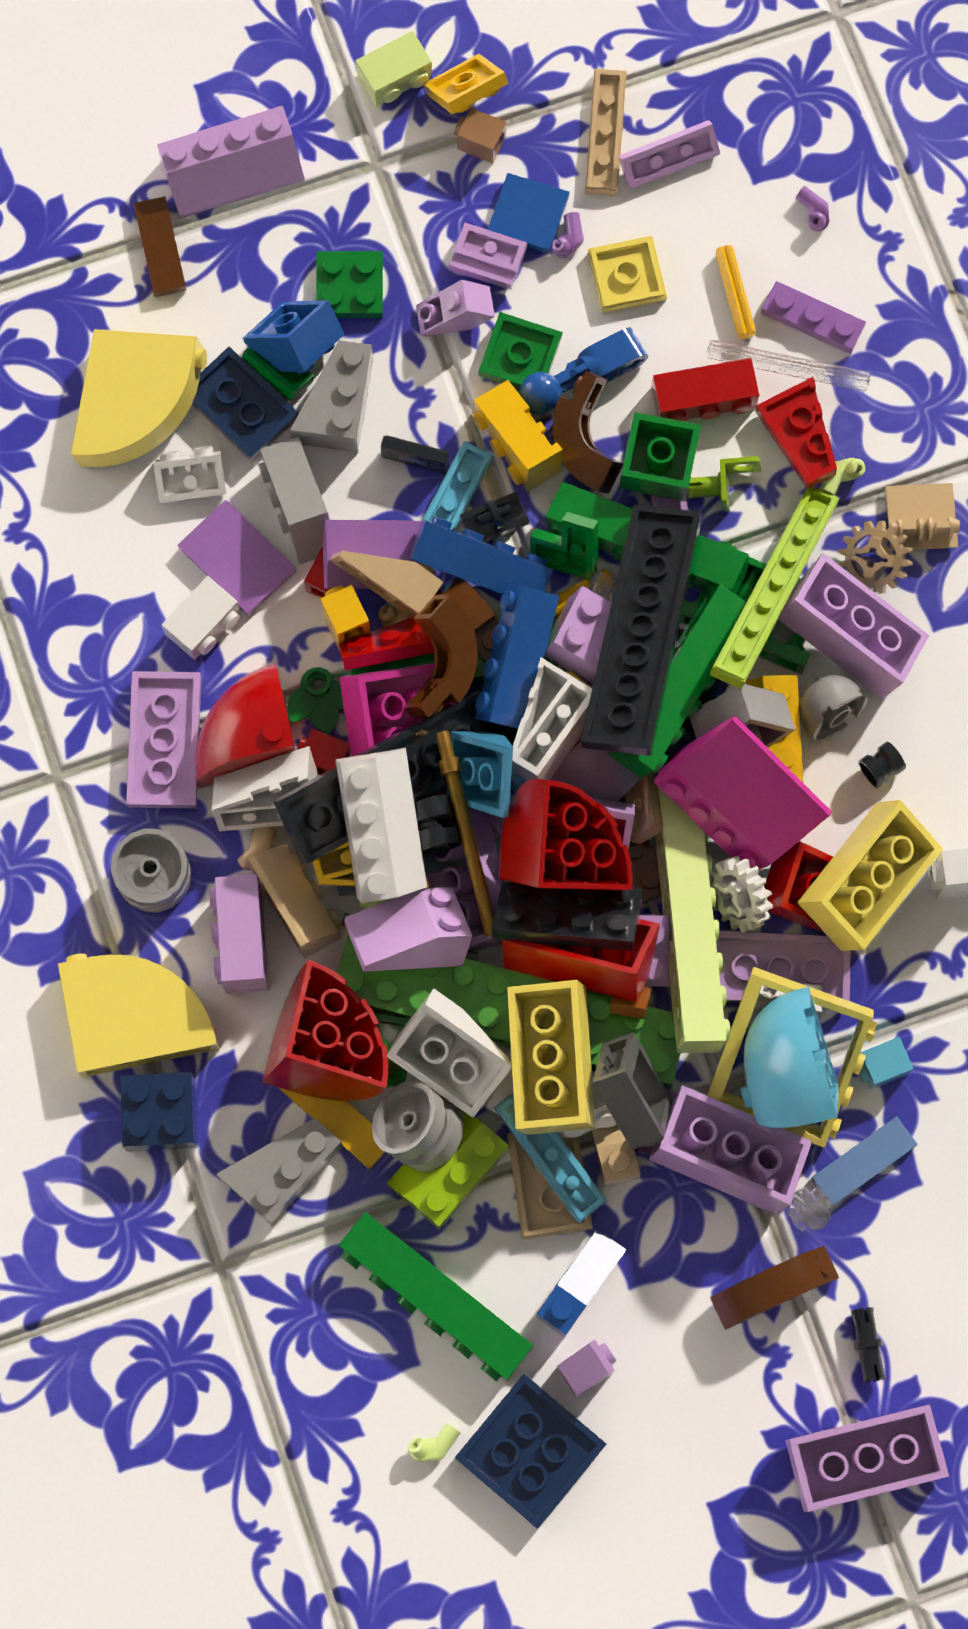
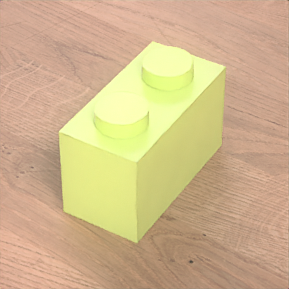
M412 30L357 59L356 71L358 78L375 106L383 102L390 103L396 100L402 92L412 87L418 88L423 86L432 77V61Z

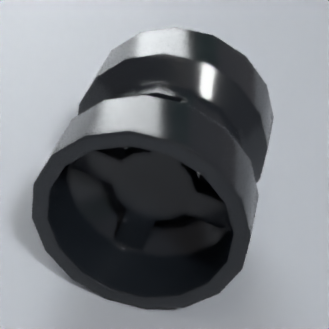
M888 741L877 748L874 756L867 754L858 761V765L866 779L877 789L887 782L888 776L892 774L898 775L906 769V764L901 754Z

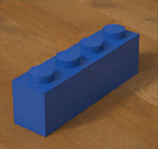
M433 516L431 522L425 519L422 520L408 556L410 559L500 594L507 590L508 584L526 586L545 592L553 569L545 566L547 559L529 552L526 558L513 554L515 547L498 540H496L495 546L482 542L484 535L467 528L464 529L463 534L450 529L452 526L451 522Z
M508 584L507 590L503 593L500 602L502 611L499 624L496 625L492 634L493 648L491 656L484 666L485 680L482 692L479 693L476 699L475 708L477 713L475 719L514 729L519 728L521 718L524 717L531 687H533L538 673L540 658L544 659L559 599L558 595L526 586Z

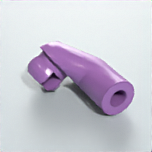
M803 186L795 199L808 208L809 227L816 232L823 231L830 222L829 205L808 187Z
M570 212L564 215L566 233L559 240L554 239L552 243L553 252L560 258L572 256L584 242L581 219L578 212Z

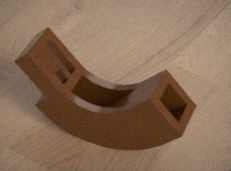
M585 371L584 375L577 379L573 387L574 396L572 399L559 396L553 416L554 443H558L563 449L562 463L567 470L588 487L598 492L609 494L623 467V463L601 452L594 444L590 434L591 414L608 380L592 372Z
M452 594L435 595L414 618L433 645L435 661L428 681L404 706L412 717H433L441 711L444 703H460L469 690L475 675L478 655L476 635L466 611Z
M821 1246L749 1277L711 1296L710 1299L724 1329L727 1330L840 1277L825 1246Z

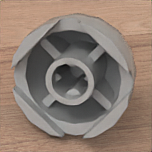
M828 675L823 678L819 676L814 677L803 688L805 692L800 698L799 703L800 721L814 740H827L848 726L845 720L852 713L856 718L862 713L867 705L868 698L851 679L842 675Z

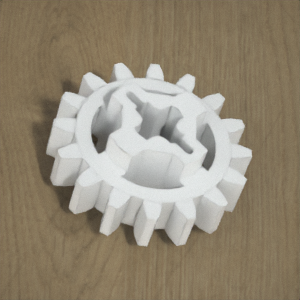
M738 856L731 859L727 858L715 864L716 868L712 869L711 873L713 879L709 880L710 887H714L716 892L717 904L714 910L720 911L722 914L721 920L723 922L730 920L731 929L740 928L742 933L749 930L753 931L763 926L764 921L771 917L767 911L772 909L773 905L767 900V897L772 895V893L764 888L767 880L758 875L759 868L757 866L750 868L749 860L744 859L740 861Z

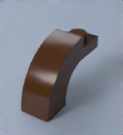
M455 576L442 585L435 595L452 594L460 603L473 625L478 655L486 663L491 656L493 648L492 634L499 622L495 618L496 614L483 598L467 582Z

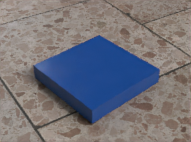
M507 173L487 230L527 242V248L550 254L552 243L558 232L570 197V191Z

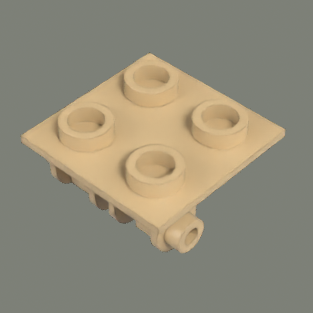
M953 483L885 486L888 527L896 525L898 529L895 535L897 537L901 535L908 537L902 543L903 547H911L912 550L958 548L957 533H960V522L956 520ZM890 542V550L895 551L894 546Z

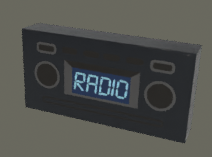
M388 435L383 436L380 446L381 458L446 474L449 465V453L447 451Z

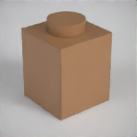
M470 107L466 118L460 117L455 127L454 135L457 136V149L493 164L506 138L507 122Z

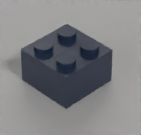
M191 1072L120 1076L122 1147L127 1152L197 1148L195 1078Z

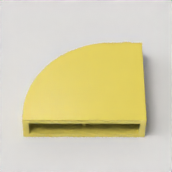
M94 329L71 450V456L81 467L114 466L134 460L159 446L176 430L193 403L201 369H205L207 364V351L196 336Z
M75 954L66 957V962L58 963L77 1072L82 1078L219 1050L215 1029L200 999L181 978L163 966L143 958L128 955H100L87 958L86 954Z

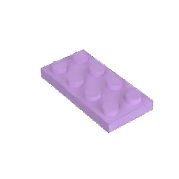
M132 671L126 801L128 808L197 809L195 755L200 731L202 678L200 672Z
M719 931L716 947L717 953H721L723 957V970L719 975L721 986L726 988V1002H741L753 967L797 983L820 985L822 992L850 1001L851 950L841 951L828 936Z

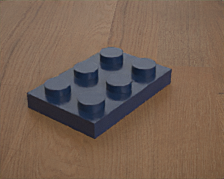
M230 346L200 373L197 392L192 403L251 462L261 454L260 449L270 446L295 422L299 414Z

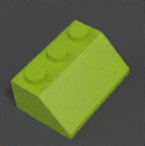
M460 1108L459 1110L464 1121L463 1137L457 1151L446 1164L433 1171L425 1172L414 1170L403 1164L386 1183L439 1231L509 1151V1145L480 1120L475 1117L472 1118Z

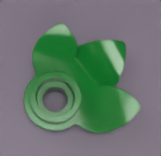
M314 667L307 670L301 678V687L291 693L289 697L287 711L290 721L296 723L309 717L311 723L319 731L325 734L331 733L338 723L339 710H344L340 682L335 681L332 674L325 668ZM316 680H321L324 682V687L320 690H315L311 687L312 683Z

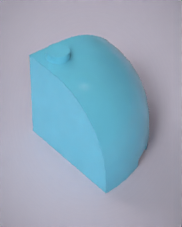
M809 986L785 993L771 1001L756 1016L746 1037L744 1070L747 1086L742 1087L741 1092L746 1108L752 1107L756 1122L764 1127H796L838 1117L839 1085Z

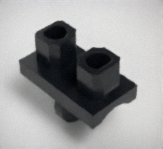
M516 492L494 501H487L486 504L460 514L464 528L484 535L482 540L484 543L529 525L528 517L521 506Z

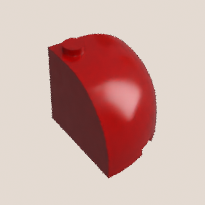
M276 663L257 669L240 678L212 706L201 728L196 747L195 771L198 788L214 785L215 777L296 751Z
M546 779L528 780L517 790L509 805V817H506L504 821L499 879L537 888L632 890L633 876L628 847L622 842L616 828L618 824L606 808L585 794V791L570 784Z
M308 959L299 971L282 1008L272 1039L262 1082L320 1099L336 1101L370 1099L382 1093L387 1086L386 1044L383 1045L382 1037L377 1027L379 1022L371 1007L364 998L361 1000L346 985L348 983L347 980L333 970Z

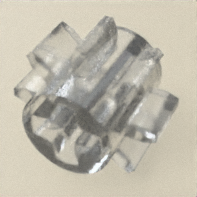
M816 1186L812 1192L804 1187L794 1193L787 1215L793 1219L792 1223L802 1232L808 1226L815 1231L823 1228L828 1223L831 1217L830 1208L833 1204L827 1200L828 1196L819 1187Z

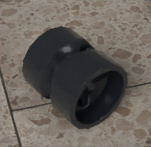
M449 795L433 796L414 802L422 856L446 852L462 845L458 825L451 821L455 813Z

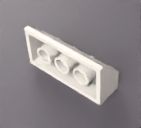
M406 748L336 759L357 898L362 903L400 897L426 888L427 883Z

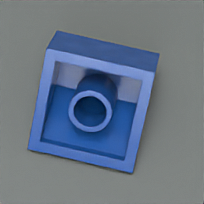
M329 300L283 301L242 339L247 346L281 372H297L301 374L311 370L315 366V362L323 354L332 351L335 347L334 344L345 334Z

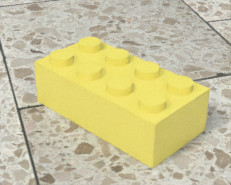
M901 800L876 802L797 903L841 951L865 950L943 848Z
M578 980L507 987L516 1130L525 1135L595 1129L586 987Z

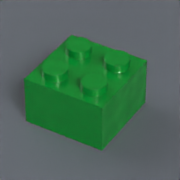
M634 412L619 489L686 502L701 425Z

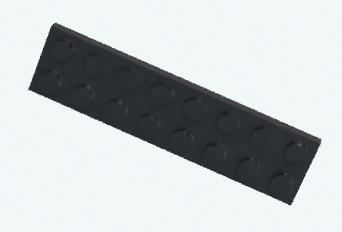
M643 505L633 506L580 740L582 748L645 756L652 755L702 523L701 511Z
M482 685L466 694L460 703H449L435 716L422 718L355 756L406 748L413 799L416 802L447 786L446 776L441 775L439 766L441 756L435 734L443 731H449V734L453 731H488L505 736L513 746L518 729L475 719L477 713L475 703L477 696L482 692ZM336 766L273 801L301 864L308 865L348 842Z

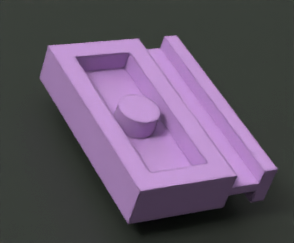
M464 223L454 255L449 263V270L512 290L515 277H517L527 250V242Z

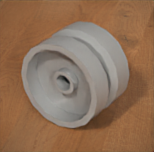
M144 828L130 833L119 842L112 855L111 873L116 887L129 905L143 912L159 913L173 908L184 899L191 885L192 870L183 846L173 835L160 829ZM150 867H155L156 871L152 874H148L147 869H149Z
M417 1081L403 1082L392 1088L380 1101L374 1113L372 1123L373 1138L378 1147L388 1155L397 1158L406 1166L420 1172L433 1171L446 1164L457 1151L464 1130V1121L459 1108L443 1096L438 1095L436 1091L427 1085Z

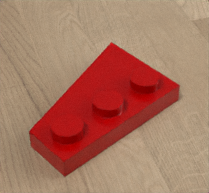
M814 377L756 405V414L807 490L836 475L837 467L829 435L826 433L821 404L817 398Z
M408 618L339 643L340 655L345 671L434 653L429 637L415 622L414 618Z

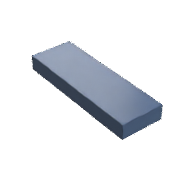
M896 1116L815 1174L811 1179L831 1207H833L918 1144Z

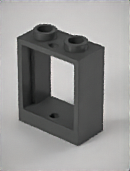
M634 1032L603 1043L593 1080L594 1086L631 1150L641 1146L649 1147L657 1144L660 1140L664 1139L672 1101L670 1094Z

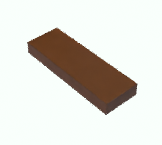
M166 196L133 203L154 297L187 291Z

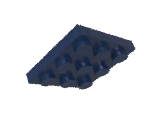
M523 1374L454 1458L538 1529L607 1443L528 1376Z

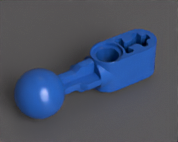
M631 327L624 328L585 348L580 352L577 359L567 363L564 371L554 376L546 372L530 374L522 382L519 394L530 407L529 412L536 415H545L555 410L559 396L573 389L577 379L583 376L585 371L607 379L608 383L638 368L649 356Z

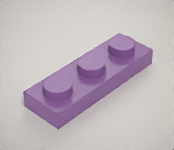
M778 281L773 285L761 311V314L849 354H852L866 324V321Z

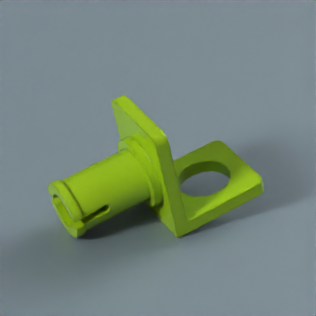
M759 457L720 459V472H718V476L690 478L689 498L719 496L722 500L724 511L730 512L729 474L762 471ZM741 464H749L747 466H737Z

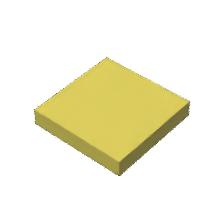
M652 236L588 248L589 262L602 313L667 300Z

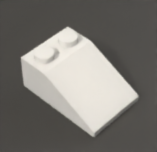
M434 988L396 1037L386 1055L472 1118L512 1068V1061L461 1007Z

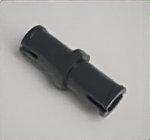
M867 1307L866 1310L864 1308L851 1310L857 1340L854 1343V1349L859 1351L863 1383H869L871 1380L876 1382L886 1379L880 1347H883L882 1339H878L873 1307Z

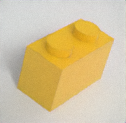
M352 585L345 588L343 586H336L325 593V597L320 598L324 620L339 652V643L370 633L369 620Z

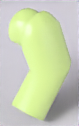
M847 458L836 461V475L823 481L819 489L835 495L840 483L854 480L864 474L865 464L862 460Z
M446 1423L436 1438L421 1439L417 1437L412 1439L408 1444V1452L414 1460L419 1462L440 1461L445 1457L461 1433Z

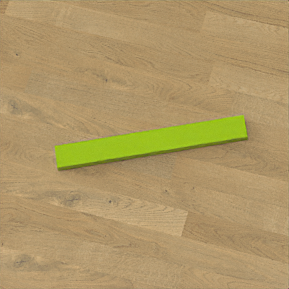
M814 486L808 490L806 489L712 667L711 676L742 690L840 498Z

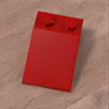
M799 841L773 862L764 888L772 893V895L767 897V900L773 905V908L767 912L784 920L824 932L797 902L834 856Z

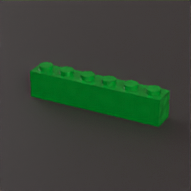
M562 482L545 517L550 532L560 536L562 518L567 512L599 521L598 552L599 550L612 554L614 559L621 562L633 509ZM699 535L688 588L694 586L705 590V593L708 594L719 584H722L737 595L750 567L749 554Z
M719 584L706 595L675 645L652 755L645 756L609 751V756L640 778H643L652 771L657 773L662 768L668 758L664 754L668 746L675 745L684 733L685 729L681 727L686 717L691 718L700 707L701 701L698 700L703 690H709L717 678L710 675L712 667L747 602L722 584Z
M367 1212L362 1214L339 1243V1248L344 1251L340 1257L356 1270L360 1265L371 1273V1276L368 1278L369 1281L383 1292L388 1287L399 1295L396 1302L412 1315L418 1310L428 1318L424 1324L440 1337L444 1332L455 1340L452 1347L467 1359L474 1355L484 1364L480 1369L497 1382L500 1377L508 1381L533 1349V1344Z

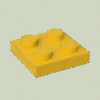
M477 54L427 81L423 86L431 99L451 114L468 110L474 102L483 97L494 96L499 92L500 88L509 83L504 71L480 54Z

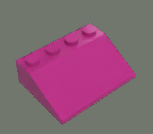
M434 663L339 678L351 757L424 718L412 717L404 706L428 681L432 674ZM447 786L426 798L447 795Z
M733 716L671 754L654 780V783L731 858L738 856L740 861L748 859L750 868L757 866L759 870L775 862L832 813L736 716Z

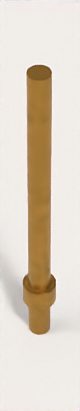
M443 731L435 734L441 756V761H439L441 775L446 776L485 937H492V926L495 916L459 773L462 771L459 757H455L449 731Z

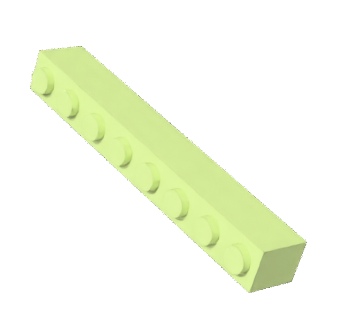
M657 786L662 832L655 835L662 911L663 915L669 916V980L677 1053H716L729 1040L730 1023L728 1019H724L723 1012L727 994L725 986L720 984L719 974L723 970V957L721 953H717L716 941L719 939V922L713 919L712 908L716 904V892L714 887H710L709 876L712 873L711 855L706 854V844L708 843L709 835Z

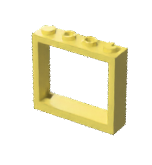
M753 967L730 1029L729 1040L725 1043L707 1093L708 1097L754 1116L752 1107L746 1108L742 1097L725 1092L724 1090L762 985L783 993L808 987ZM809 987L814 1004L858 1019L837 1077L839 1085V1111L840 1106H848L854 1087L848 1086L852 1073L859 1075L866 1055L860 1053L864 1041H872L878 1023L872 1021L874 1010ZM833 1118L822 1121L820 1126L808 1124L783 1129L825 1148L828 1138L835 1139L842 1120Z

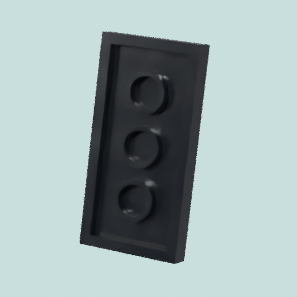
M502 880L492 926V938L633 951L643 899L642 889L537 888Z

